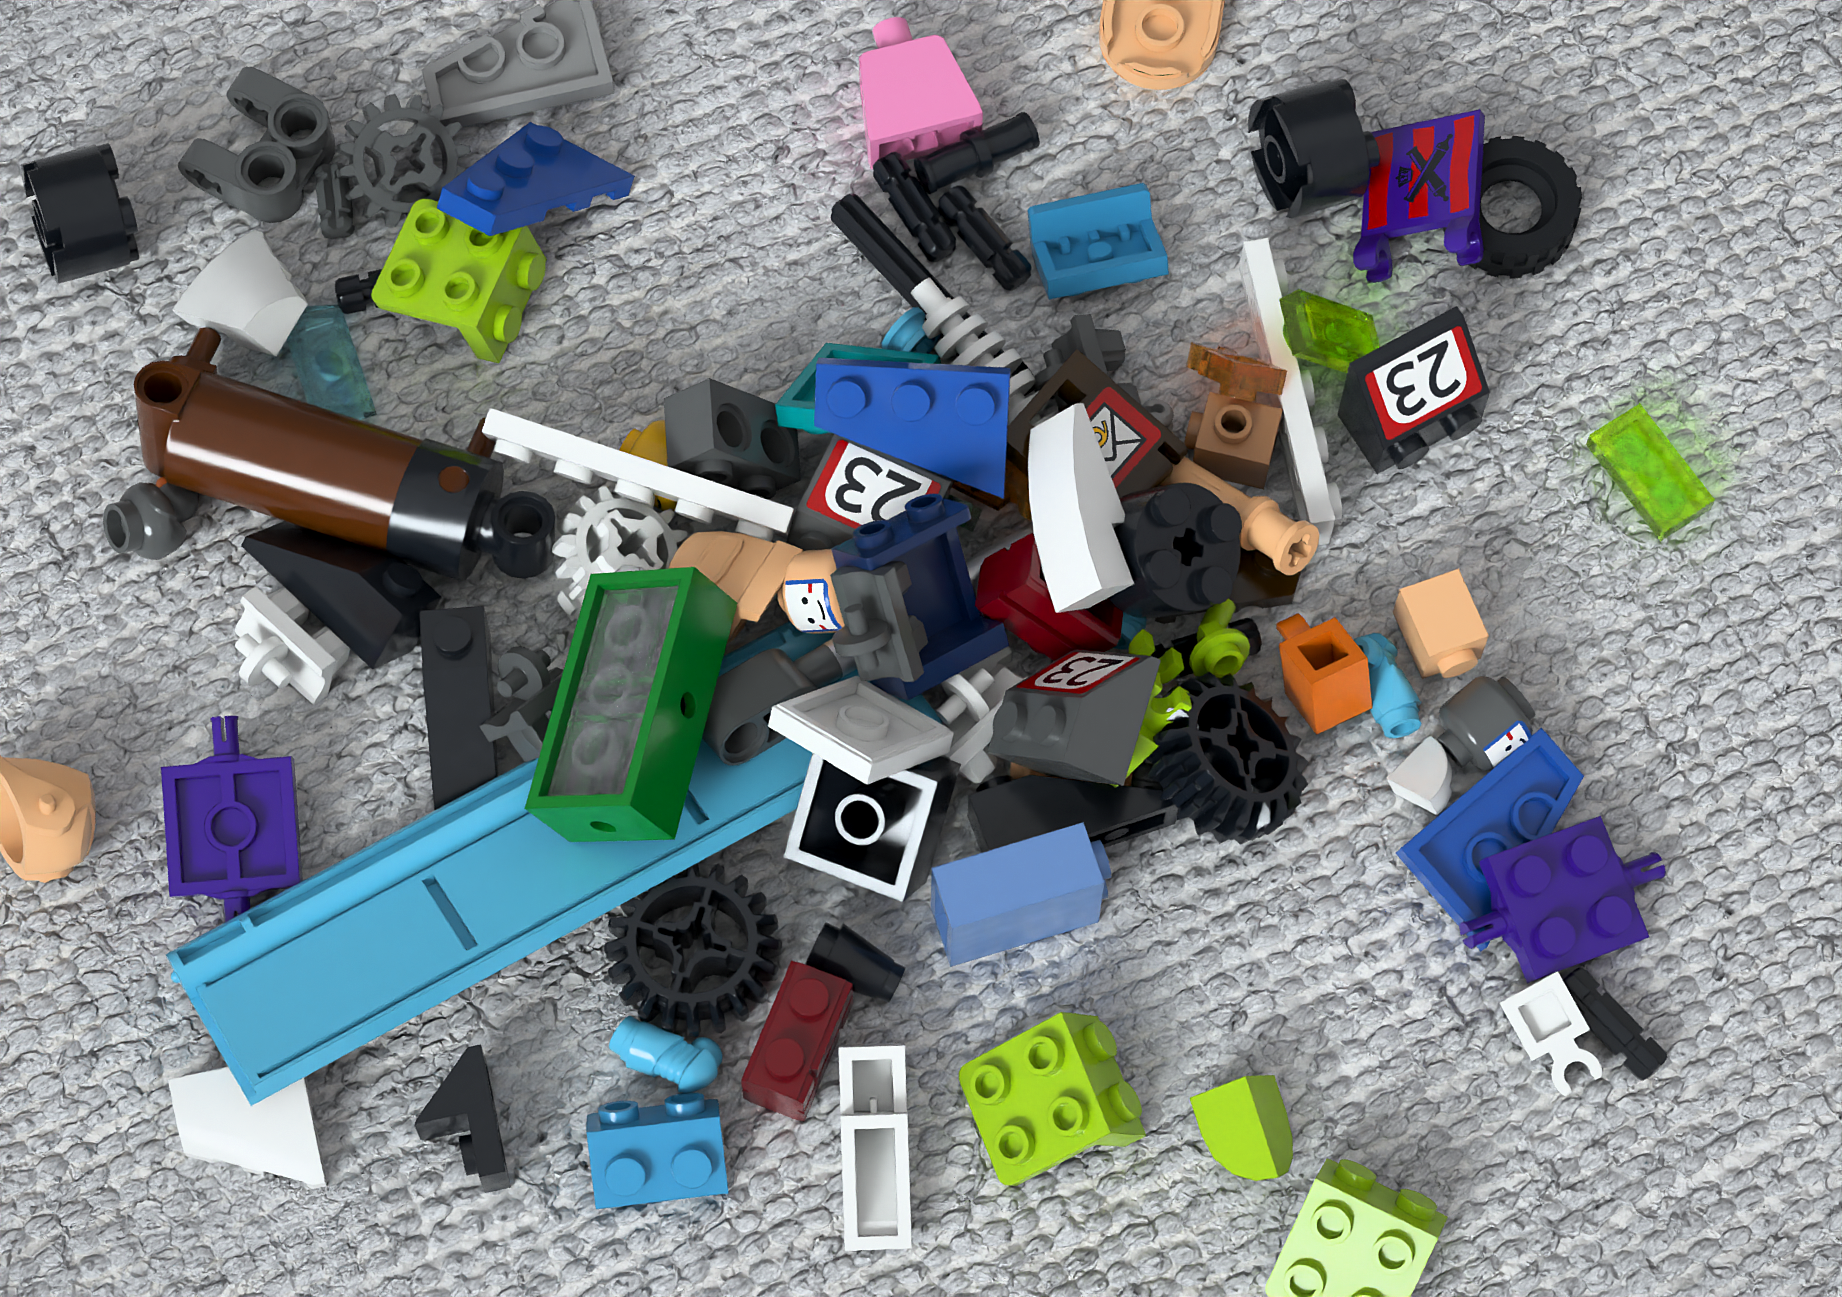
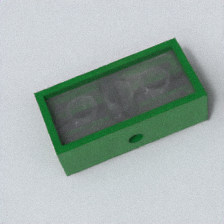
M696 567L591 574L525 809L569 842L675 840L738 603Z

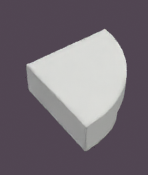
M1430 735L1386 778L1395 794L1437 816L1451 798L1452 766L1442 745Z

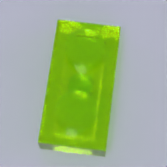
M1300 289L1279 299L1284 318L1283 335L1288 347L1291 349L1292 356L1347 373L1349 363L1380 347L1372 314Z
M1640 403L1589 435L1586 443L1587 447L1660 541L1711 510L1715 499Z

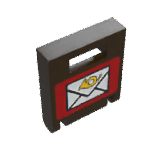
M1078 349L1075 350L1008 425L1006 458L1028 477L1030 430L1034 428L1030 421L1057 391L1058 396L1069 406L1084 403L1119 499L1131 492L1159 487L1172 472V464L1177 465L1188 453L1186 445Z

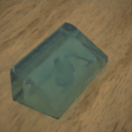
M339 305L307 306L287 338L307 403L359 420L376 416L377 413L342 309L339 308Z

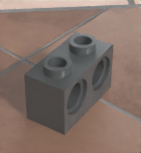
M711 378L664 398L668 467L767 500L773 498L777 490L801 481L798 431L795 428L778 426L775 409L776 403Z

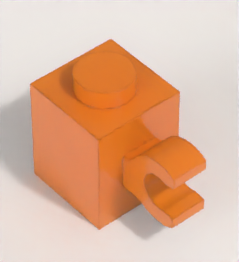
M1299 613L1276 623V629L1285 639V641L1279 643L1285 694L1316 735L1372 709L1368 658L1336 617L1313 628H1310L1306 620Z

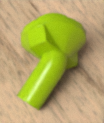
M1229 598L1221 604L1208 608L1198 627L1196 637L1198 643L1194 647L1189 661L1190 668L1195 676H1202L1207 672H1211L1220 678L1229 673L1233 676L1241 669L1249 655L1250 644L1245 634L1237 629L1227 628L1236 609L1235 604Z

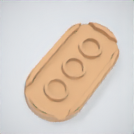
M1103 0L1099 26V44L1102 54L1116 74L1136 86L1154 90H1167L1186 85L1201 76L1211 65L1216 55L1225 0Z

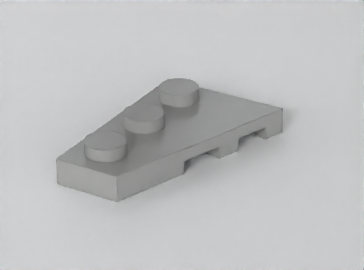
M557 0L543 9L538 4L520 14L521 21L492 37L484 34L423 68L422 74L430 108L432 109L438 104L445 107L439 121L444 126L459 122L462 127L614 94L613 80L592 0Z

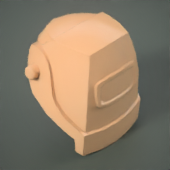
M724 531L697 532L687 538L678 548L670 562L669 568L696 567L738 603L727 641L729 643L741 632L747 620L759 621L786 577V568L791 559L803 552V549L780 540L773 543L742 533Z
M0 755V852L15 874L23 880H39L46 883L52 879L66 877L73 871L75 865L83 862L84 858L89 855L94 838L96 824L95 793L89 775L58 763L39 759L8 758Z

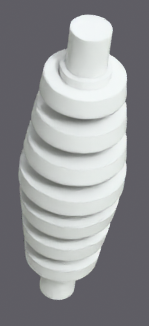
M931 278L925 279L911 291L912 296L927 313V320L922 325V329L927 337L932 339L941 333L944 335L935 346V350L941 360H946L958 353L959 356L951 365L1011 368V374L1023 361V358L1014 348L994 359L993 356L1005 345L1006 340L997 331H993L979 339L978 336L988 326V322L980 314H974L964 320L962 316L969 310L970 305L961 296L954 299L946 298ZM1029 369L1023 370L1010 378L1008 425L1038 393L1036 392L1027 398L1024 396L1036 382ZM1049 401L1030 421L1034 427L1056 415L1055 412L1043 418L1039 415L1048 405Z

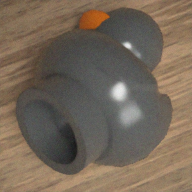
M160 477L156 484L139 482L129 487L119 502L108 504L104 510L103 526L110 546L117 553L133 551L137 555L150 560H160L178 550L184 543L187 532L185 527L179 523L192 518L198 510V493L166 482L165 477Z

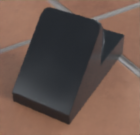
M481 1044L471 1046L465 1050L422 1110L414 1125L420 1140H429L470 1131L471 1134L459 1136L466 1176L479 1174L485 1193L511 1188L487 1061Z

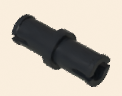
M1021 112L1016 117L980 132L975 128L962 132L959 141L926 156L915 158V172L924 190L928 194H932L942 187L973 174L979 178L991 174L994 165L1027 150L1038 148L1040 145L1039 135L1030 116L1026 112Z

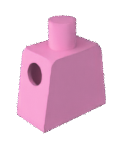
M902 17L888 18L874 26L872 32L878 49L864 52L859 56L860 95L868 162L871 169H873V165L878 159L885 157L891 152L901 154L906 161L919 156H926L959 141L960 134L969 129L975 128L979 132L982 131L983 112L981 106L942 36L934 34L913 40L907 20Z

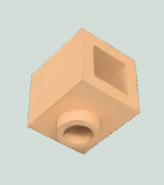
M1459 568L1399 589L1393 614L1421 678L1424 679L1441 673L1443 678H1451L1474 668L1478 664V659H1481L1489 635Z

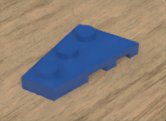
M529 122L442 187L437 209L488 236H493L544 221L547 210L565 205L575 212L589 208L592 198L606 193L612 200L629 196L635 176L563 139L558 131L547 126Z
M818 357L816 363L814 426L1004 499L1011 368Z
M1541 727L1528 741L1514 750L1396 852V855L1458 926L1463 921H1469L1491 913V892L1479 861L1488 856L1552 834L1584 775ZM1481 928L1470 933H1467L1466 935L1469 937L1471 935L1485 931V929ZM1490 941L1476 947L1482 951L1487 948Z

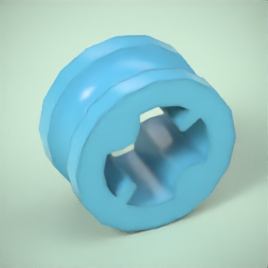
M913 307L891 326L882 341L881 348L929 354L937 344L941 334L929 339L922 329L926 314L919 307Z

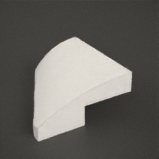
M253 230L217 255L197 275L172 311L189 324L199 327H210L217 332L224 333L241 347L277 356L308 303L300 289L290 282L292 275L287 266L274 256L270 249L274 245L272 240L264 233Z
M229 1067L168 1079L177 1127L186 1156L211 1163L223 1161L239 1165L243 1171L263 1176L267 1172L303 1181L307 1187L315 1189L327 1187L318 1130L313 1119L306 1077L250 1106Z

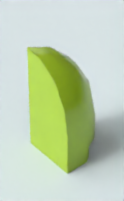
M1275 1075L1244 1076L1190 1097L1201 1135L1213 1158L1229 1172L1240 1177L1259 1181L1279 1178L1289 1171L1293 1159V1138Z

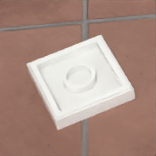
M858 676L772 706L768 727L867 785L949 753L954 732L950 731L946 726L871 683L861 681Z

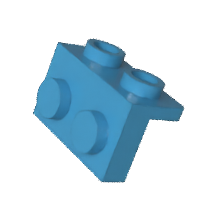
M1145 183L1031 206L1027 211L1031 254L1049 300L1064 296H1077L1084 292L1126 283H1138L1145 279L1169 274L1168 256L1152 220L1150 192Z
M681 1093L666 1098L664 1100L665 1105L638 1108V1103L635 1101H615L601 1105L598 1108L599 1113L588 1114L586 1134L596 1209L729 1193L718 1099L705 1100L704 1095L701 1093Z

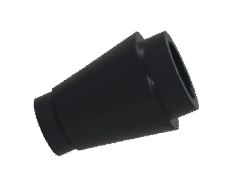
M827 922L823 925L805 965L852 983L854 993L872 998L878 997L888 1003L892 999L906 968L894 962V959L844 923L838 928Z

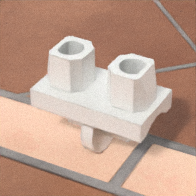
M255 586L242 595L241 603L245 606V610L235 628V633L240 636L235 647L246 659L240 668L239 676L250 686L259 685L268 678L280 689L290 683L315 706L328 696L332 676L347 662L350 648L327 626L313 636L306 633L300 626L307 621L309 609L285 587L265 595Z
M1000 663L989 673L981 668L968 681L961 675L956 674L941 683L949 699L935 712L942 720L943 725L954 732L949 753L941 757L960 763L959 774L974 783H980L996 768L997 758L995 755L987 752L989 748L987 744L991 742L993 735L994 716L1002 705L1006 690L1024 680Z

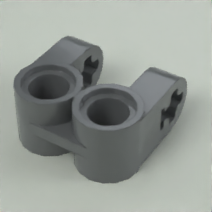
M246 66L238 74L228 89L226 96L238 111L268 129L260 141L247 146L239 155L206 139H194L179 161L178 169L189 182L199 189L255 217L257 220L267 223L282 222L291 218L300 209L304 200L303 188L312 174H314L316 168L322 164H329L332 161L336 151L335 138L329 114L323 102L315 96L307 94L259 69ZM299 130H313L305 138L294 139L290 137ZM268 177L282 178L271 187L257 186Z

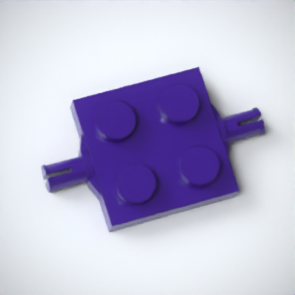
M221 716L210 718V722H212L214 756H209L195 764L161 767L169 897L181 898L206 895L224 900L225 922L236 917L237 913L240 915L249 910L250 898H254L268 890L289 889L303 881L294 758L287 756L257 759L240 754L238 716H225L226 741L224 718Z
M1601 816L1479 861L1491 892L1492 912L1469 921L1461 922L1459 925L1460 935L1462 936L1481 928L1485 929V931L1463 939L1464 944L1469 949L1502 937L1515 952L1528 984L1552 975L1557 971L1560 972L1649 938L1650 936L1635 902L1634 887L1664 878L1666 873L1665 866L1661 865L1641 872V869L1662 861V858L1656 852H1651L1649 855L1623 863L1614 850Z

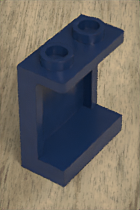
M926 494L916 497L905 504V511L888 520H878L863 524L853 531V538L831 548L837 569L841 566H854L871 571L890 561H902L907 565L912 585L903 595L908 615H914L921 621L926 632L928 644L919 652L924 673L914 682H904L902 679L895 677L879 678L870 681L872 685L886 693L905 700H910L1009 646L1003 622L981 616L975 606L976 597L956 529L957 526L972 518L969 506L944 499L939 494Z

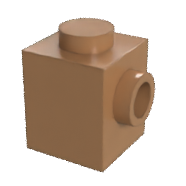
M1209 391L1204 413L1195 411L1191 413L1184 444L1188 449L1194 450V463L1220 479L1264 490L1283 409Z

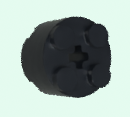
M1346 79L1324 80L1256 100L1251 106L1248 116V133L1259 130L1261 149L1251 151L1254 169L1270 204L1277 211L1289 209L1287 218L1292 219L1361 198L1367 189L1369 169L1379 165L1380 154L1376 139L1371 132H1363L1355 111V95L1350 83Z
M109 143L99 146L91 145L21 164L26 198L34 195L36 199L32 200L34 216L31 217L48 269L51 275L55 276L57 284L126 266L131 261L139 260V252L133 234L138 232L136 218L128 196L119 197L115 180L119 179V173Z
M1175 483L1135 491L1122 496L1123 498L1120 499L1125 513L1124 522L1116 526L1114 531L1134 584L1109 597L1114 606L1133 617L1149 619L1201 611L1227 601L1231 596L1233 583L1240 564L1239 534L1242 529V521L1235 507L1223 503L1210 490L1192 483Z

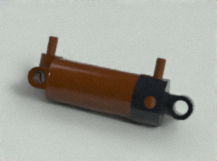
M203 327L198 330L185 356H173L169 361L152 362L144 366L135 377L133 385L143 462L151 473L158 477H165L166 482L373 550L385 552L390 556L402 559L406 564L459 581H466L471 575L483 552L492 555L494 564L501 572L515 578L526 579L536 577L546 571L553 562L554 553H552V547L555 544L556 518L553 507L546 498L534 492L518 491L500 498L504 476L503 463L490 458L496 442L489 440L482 433L486 418L480 419L467 449L463 450L432 439H418L217 374V366L210 364L221 343L219 333L210 327ZM517 533H529V534H531L532 536H528V537H518V536H515L514 534H517Z

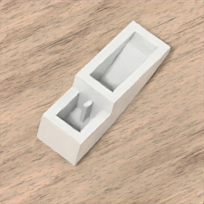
M1077 403L1030 430L1028 478L1032 523L1043 575L1056 613L1090 608L1134 584L1114 531L1116 526L1124 522L1125 513L1084 403Z
M905 1044L838 1045L845 1251L912 1249Z

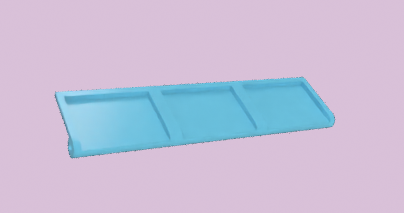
M788 621L723 656L718 677L767 649H781L794 661L832 639L835 633H804ZM858 670L852 671L832 684L854 676L859 677ZM922 694L910 700L893 696L943 725L942 720L937 716ZM786 738L749 761L732 766L725 764L706 742L701 739L675 840L569 842L525 809L539 758L524 762L167 953L166 957L173 969L171 979L173 982L182 985L250 1106L794 811L798 806L812 752Z

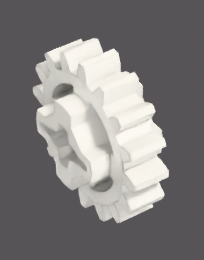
M606 486L600 487L590 499L585 495L579 498L570 508L571 513H568L559 522L556 529L563 536L552 547V553L566 558V561L555 572L557 578L572 577L576 583L568 596L572 600L583 596L591 574L668 569L671 560L678 550L677 547L688 537L685 530L672 531L668 526L675 512L672 509L665 510L660 514L654 511L655 495H653L650 504L638 502L616 494L613 498L612 493Z

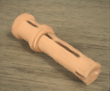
M1186 457L1177 465L1172 464V472L1160 485L1165 486L1175 483L1197 484L1210 490L1223 503L1234 506L1242 521V529L1239 534L1240 546L1247 551L1257 549L1273 559L1275 568L1287 576L1298 573L1310 562L1319 544L1320 534L1316 526L1306 520L1298 522L1281 513L1278 503L1269 497L1253 496L1251 498Z

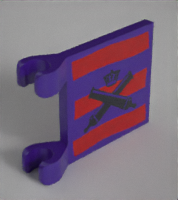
M1480 109L1371 132L1378 145L1380 162L1377 167L1369 169L1368 185L1363 198L1361 237L1353 253L1355 267L1360 271L1367 270L1366 279L1369 283L1385 281L1392 276L1393 265L1388 238L1447 227L1444 233V246L1449 253H1457L1456 260L1460 266L1475 264L1483 259V241L1479 215L1485 115Z

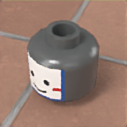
M1479 676L1441 706L1439 720L1445 732L1437 740L1448 756L1459 767L1463 768L1467 763L1471 762L1481 770L1491 771L1514 750L1530 739L1533 731L1530 720L1536 714L1523 694L1507 678L1501 677L1498 681H1495L1486 676Z

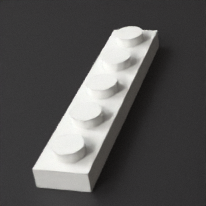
M1268 238L1243 242L1239 271L1271 406L1283 409L1278 436L1298 521L1306 520L1318 528L1320 534L1318 546L1329 544L1335 521L1342 519V503L1337 484L1335 482L1326 483L1322 463H1327L1329 460L1327 439L1323 427H1313L1309 407L1315 405L1313 381L1308 369L1299 370L1295 351L1301 350L1302 347L1300 327L1295 314L1286 315L1282 296L1288 295L1286 268L1281 258L1273 260Z
M493 408L489 409L482 429V433L489 440L496 442L493 452L503 457L530 464L534 454L555 461L556 465L553 472L566 478L590 484L594 474L617 482L614 492L626 498L650 504L654 494L675 501L677 505L674 512L695 521L711 524L713 515H717L738 522L735 533L746 534L772 542L774 534L788 538L795 515L794 508Z

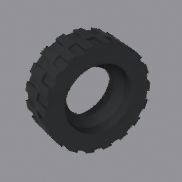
M1501 136L1489 139L1488 143L1483 144L1479 215L1483 241V259L1469 266L1475 270L1480 268L1490 276L1499 277V275L1510 276V279L1522 278V275L1532 273V275L1543 272L1547 265L1550 263L1554 265L1561 258L1564 248L1568 249L1579 220L1582 192L1581 187L1577 186L1575 171L1572 167L1569 168L1564 162L1565 158L1559 152L1555 151L1554 153L1546 148L1545 143L1535 140V142L1524 140L1522 136H1512L1510 139H1501ZM1504 181H1514L1532 189L1541 203V216L1538 222L1529 230L1521 233H1506L1492 227L1485 219L1481 209V199L1491 186Z

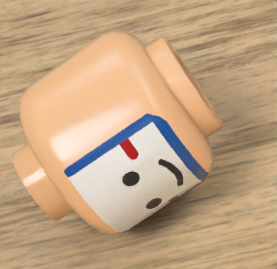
M831 549L807 550L795 555L788 564L786 577L777 591V598L781 609L786 612L790 622L801 632L811 634L836 633V631L845 626L830 576L837 570Z

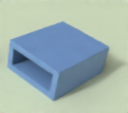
M1084 822L932 867L931 911L950 967L1099 922L1102 899L1108 898L1105 879L1111 878V869L1102 842L1100 840L1090 842Z

